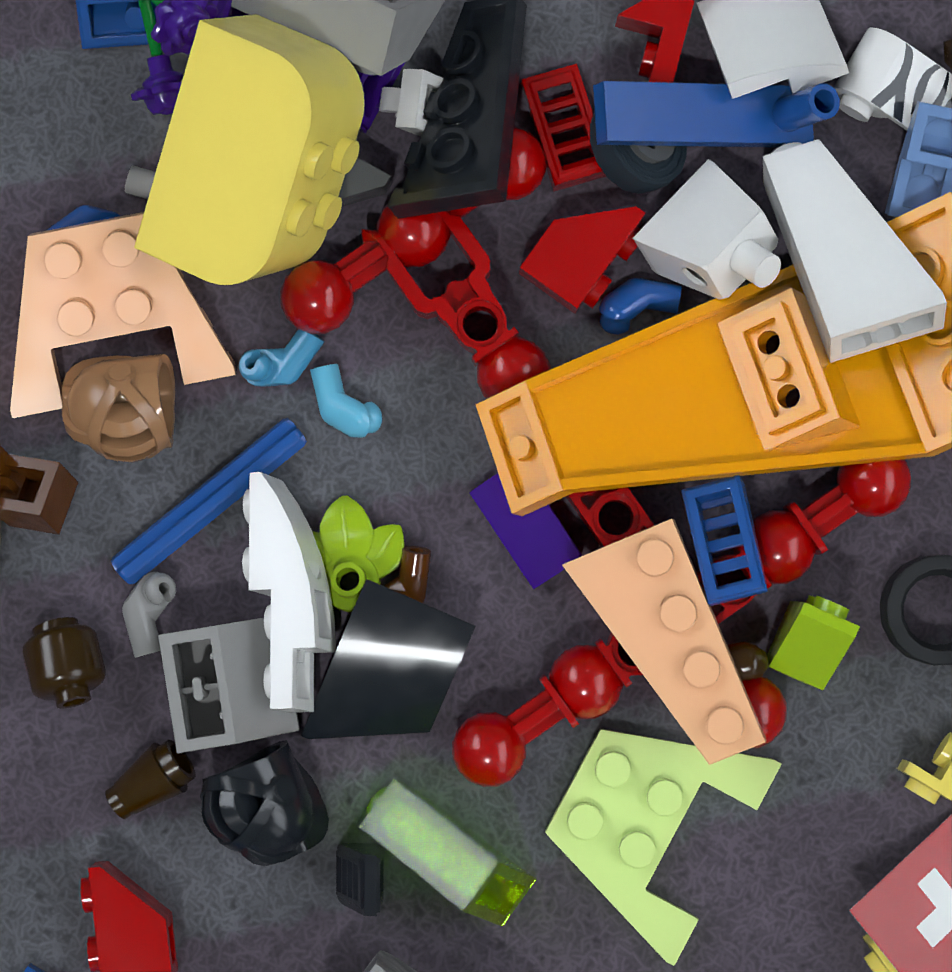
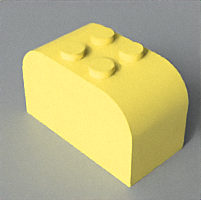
M257 14L199 20L134 248L200 279L218 285L238 284L296 267L309 260L321 247L327 231L335 224L342 207V199L338 197L345 174L353 168L359 154L360 146L356 139L364 114V92L359 75L347 57L326 43Z

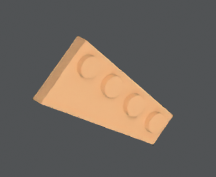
M669 519L562 564L709 765L767 741L712 608L708 605L706 594L674 519Z

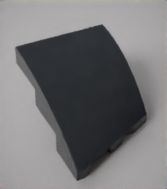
M366 579L315 700L314 712H310L301 736L307 739L430 732L476 625Z

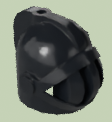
M287 740L270 745L227 770L202 779L203 784L200 798L201 813L205 826L218 839L221 845L241 853L243 857L253 864L269 866L284 862L316 846L324 839L328 831V813L318 787L308 772L294 758Z

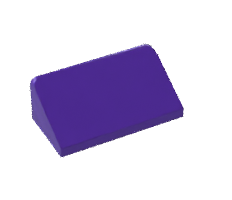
M498 473L469 492L533 590L563 571L565 568L562 564L582 556L549 505L524 516L512 514Z

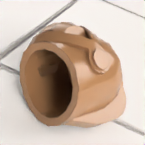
M167 355L91 358L75 364L66 373L62 386V417L66 432L73 440L88 445L97 454L106 459L121 462L142 461L146 458L154 457L165 448L173 447L175 378L172 363Z

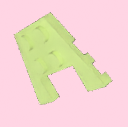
M600 728L551 818L545 833L667 963L675 966L699 919L697 916L647 890L646 887L703 782L758 810L782 764L772 758L738 753L709 765L695 745Z

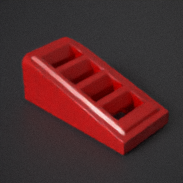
M577 63L521 79L537 138L546 155V169L553 192L606 177L596 162L590 144V123L593 112ZM570 83L573 94L541 103L538 92ZM576 105L579 115L547 123L545 114ZM583 127L584 137L554 145L551 135ZM589 148L591 158L561 166L558 156Z

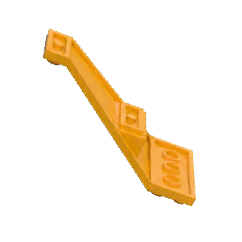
M952 192L946 193L887 222L942 290L947 301L944 329L830 363L794 265L780 270L776 279L766 287L760 288L753 283H749L736 289L729 298L721 300L717 298L527 379L475 404L511 513L524 516L577 492L932 457L951 449ZM778 335L780 339L778 349L774 353L768 354L766 351L767 341L770 337ZM798 388L800 393L799 401L795 406L788 408L786 396L790 390Z

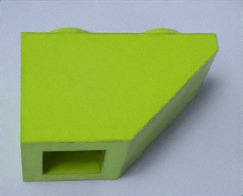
M809 595L806 602L790 601L767 653L768 667L814 688L824 690L855 639L860 626L846 620L849 609L820 596L813 597Z

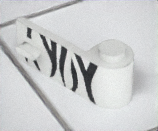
M873 27L866 30L847 63L849 74L840 76L834 86L840 98L839 108L849 116L862 122H868L871 116L889 118L905 130H908L917 101L952 108V74L899 37Z

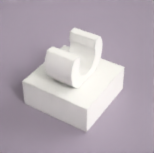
M403 69L401 88H382L379 111L396 113L395 127L421 137L428 121L423 111L430 93L438 90L443 78L424 69Z

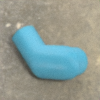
M338 364L325 365L310 370L320 415L327 424L349 437L363 438L368 433H375L382 424L380 408L373 402L363 404L345 394Z

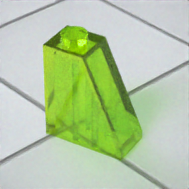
M393 779L389 786L383 787L372 797L367 806V816L359 826L462 911L500 926L505 924L537 880L417 790L396 779Z

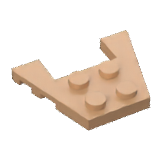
M144 212L32 233L28 236L10 407L12 418L62 409V384L54 348L171 326L184 385L236 375L235 362L229 352L225 350L213 329L211 321L192 294L183 278L181 270L134 248Z

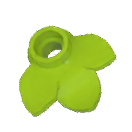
M343 495L334 501L322 518L320 532L312 531L323 559L331 592L332 605L339 610L353 612L366 579L380 584V579L397 569L401 563L402 548L405 546L402 527L390 524L373 529L363 507L349 496ZM348 572L358 573V585L349 591L342 590L340 587L342 576Z

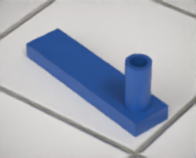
M602 81L593 85L597 145L780 147L792 142L804 144L814 141L813 124L832 118L836 115L840 106V99L836 90L824 83L794 94L790 86L769 85L734 99L731 97L727 84Z

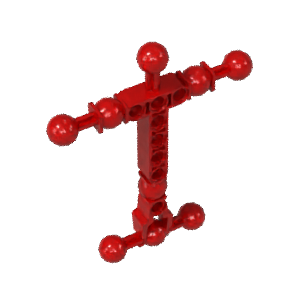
M514 127L506 200H519L530 195L541 184L546 172V155L541 143L530 132ZM387 204L382 209L377 221V231L361 229L363 239L361 246L335 264L325 260H309L296 266L285 277L280 290L283 312L297 329L310 334H325L339 328L347 320L354 305V292L387 270L396 286L419 317L424 319L437 317L447 327L456 341L466 351L474 354L471 357V361L475 367L477 366V383L486 399L551 369L546 354L534 342L518 337L519 332L515 327L510 330L507 329L506 315L487 282V279L490 277V258L461 219L478 206L397 219ZM451 235L474 270L466 279L450 282L443 295L429 299L424 295L405 267H422L435 261L445 251ZM484 311L495 318L497 330L490 339L476 341L465 333L463 324L471 313ZM889 460L840 466L837 473L838 484L802 510L795 502H790L783 507L784 510H772L757 516L753 523L767 588H770L772 584H788L801 578L811 567L815 554L820 555L828 551L822 538L857 513L866 517H883L895 512L906 501L911 489V471L906 460ZM628 487L577 492L566 496L601 548L655 526ZM617 501L628 508L631 522L624 533L611 535L601 528L599 512L605 503ZM744 545L732 548L733 555H721L713 559V563L746 555ZM749 567L741 569L745 580L750 579ZM699 568L696 572L704 589L703 580ZM756 595L711 606L717 623H721L748 604ZM612 632L606 644L602 639H598L594 642L595 645H577L565 650L554 661L549 677L547 678L545 674L539 677L545 689L507 716L496 712H485L468 718L457 729L452 742V758L458 771L469 782L479 786H500L511 781L521 771L526 759V745L566 718L571 726L575 728L579 725L576 719H595L608 713L617 704L623 686L627 688L633 684L629 677L631 675H643L636 665H629L621 660L618 654L619 642ZM763 676L757 679L742 681L767 740L765 743L753 748H760L771 743L782 732L787 719V703L781 690L770 679Z

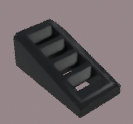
M342 843L338 845L336 851V895L341 904L363 916H377V913H380L384 899V846H381V843Z

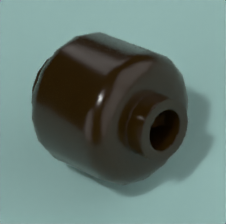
M75 617L52 619L35 626L32 629L33 636L23 645V659L33 695L42 700H55L57 708L60 709L79 706L90 701V691L103 683L106 675L95 630L87 625L79 624L78 619Z

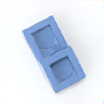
M917 101L891 185L885 214L888 216L899 217L946 193L952 192V108Z

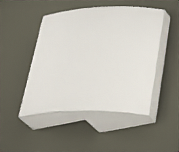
M703 0L697 2L702 22L732 99L786 79L794 94L849 74L845 59L819 0Z

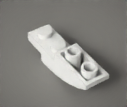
M252 472L249 476V489L245 491L243 497L244 517L249 523V547L244 550L242 567L245 579L249 582V590L271 596V604L266 607L264 614V629L266 636L270 640V663L265 668L263 678L265 694L270 699V709L286 712H314V653L336 652L335 619L323 559L313 532L299 504L284 482L262 472Z

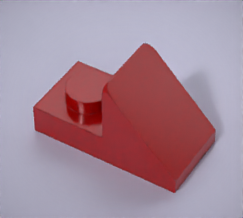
M642 0L618 15L615 27L659 38L658 44L647 41L638 75L649 78L648 82L673 83L695 0Z

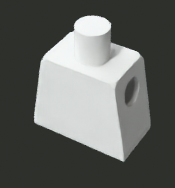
M709 159L633 237L655 273L719 300L729 298L746 279L760 288L770 285L776 279L781 268L780 258L772 253L777 247L779 239L765 213L728 175Z

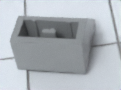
M264 618L158 635L177 753L237 744L300 730L297 712L270 709V699L265 694L263 678L265 668L270 663V640L265 633Z

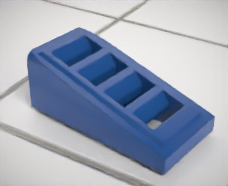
M740 475L682 489V496L708 605L713 606L768 592L745 485ZM731 503L734 504L735 512L704 520L703 510ZM739 525L740 534L712 541L708 539L707 532ZM744 545L746 555L713 563L712 553ZM749 567L750 579L718 586L716 575Z

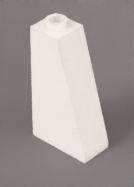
M819 139L804 144L799 142L787 143L778 147L773 153L763 156L764 187L830 363L944 329L947 301L942 290Z

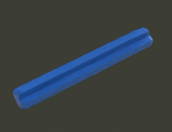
M288 418L278 422L114 555L111 563L118 575L130 585L139 581L140 578L240 499L245 491L249 489L250 473L262 472L269 475L304 447L307 441L302 432Z

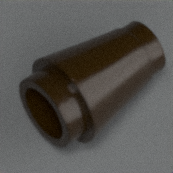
M167 740L161 745L153 743L124 772L114 785L105 791L106 799L119 817L127 819L133 814H137L186 792L188 789L187 783L196 777L195 770L185 752L177 753L174 741Z

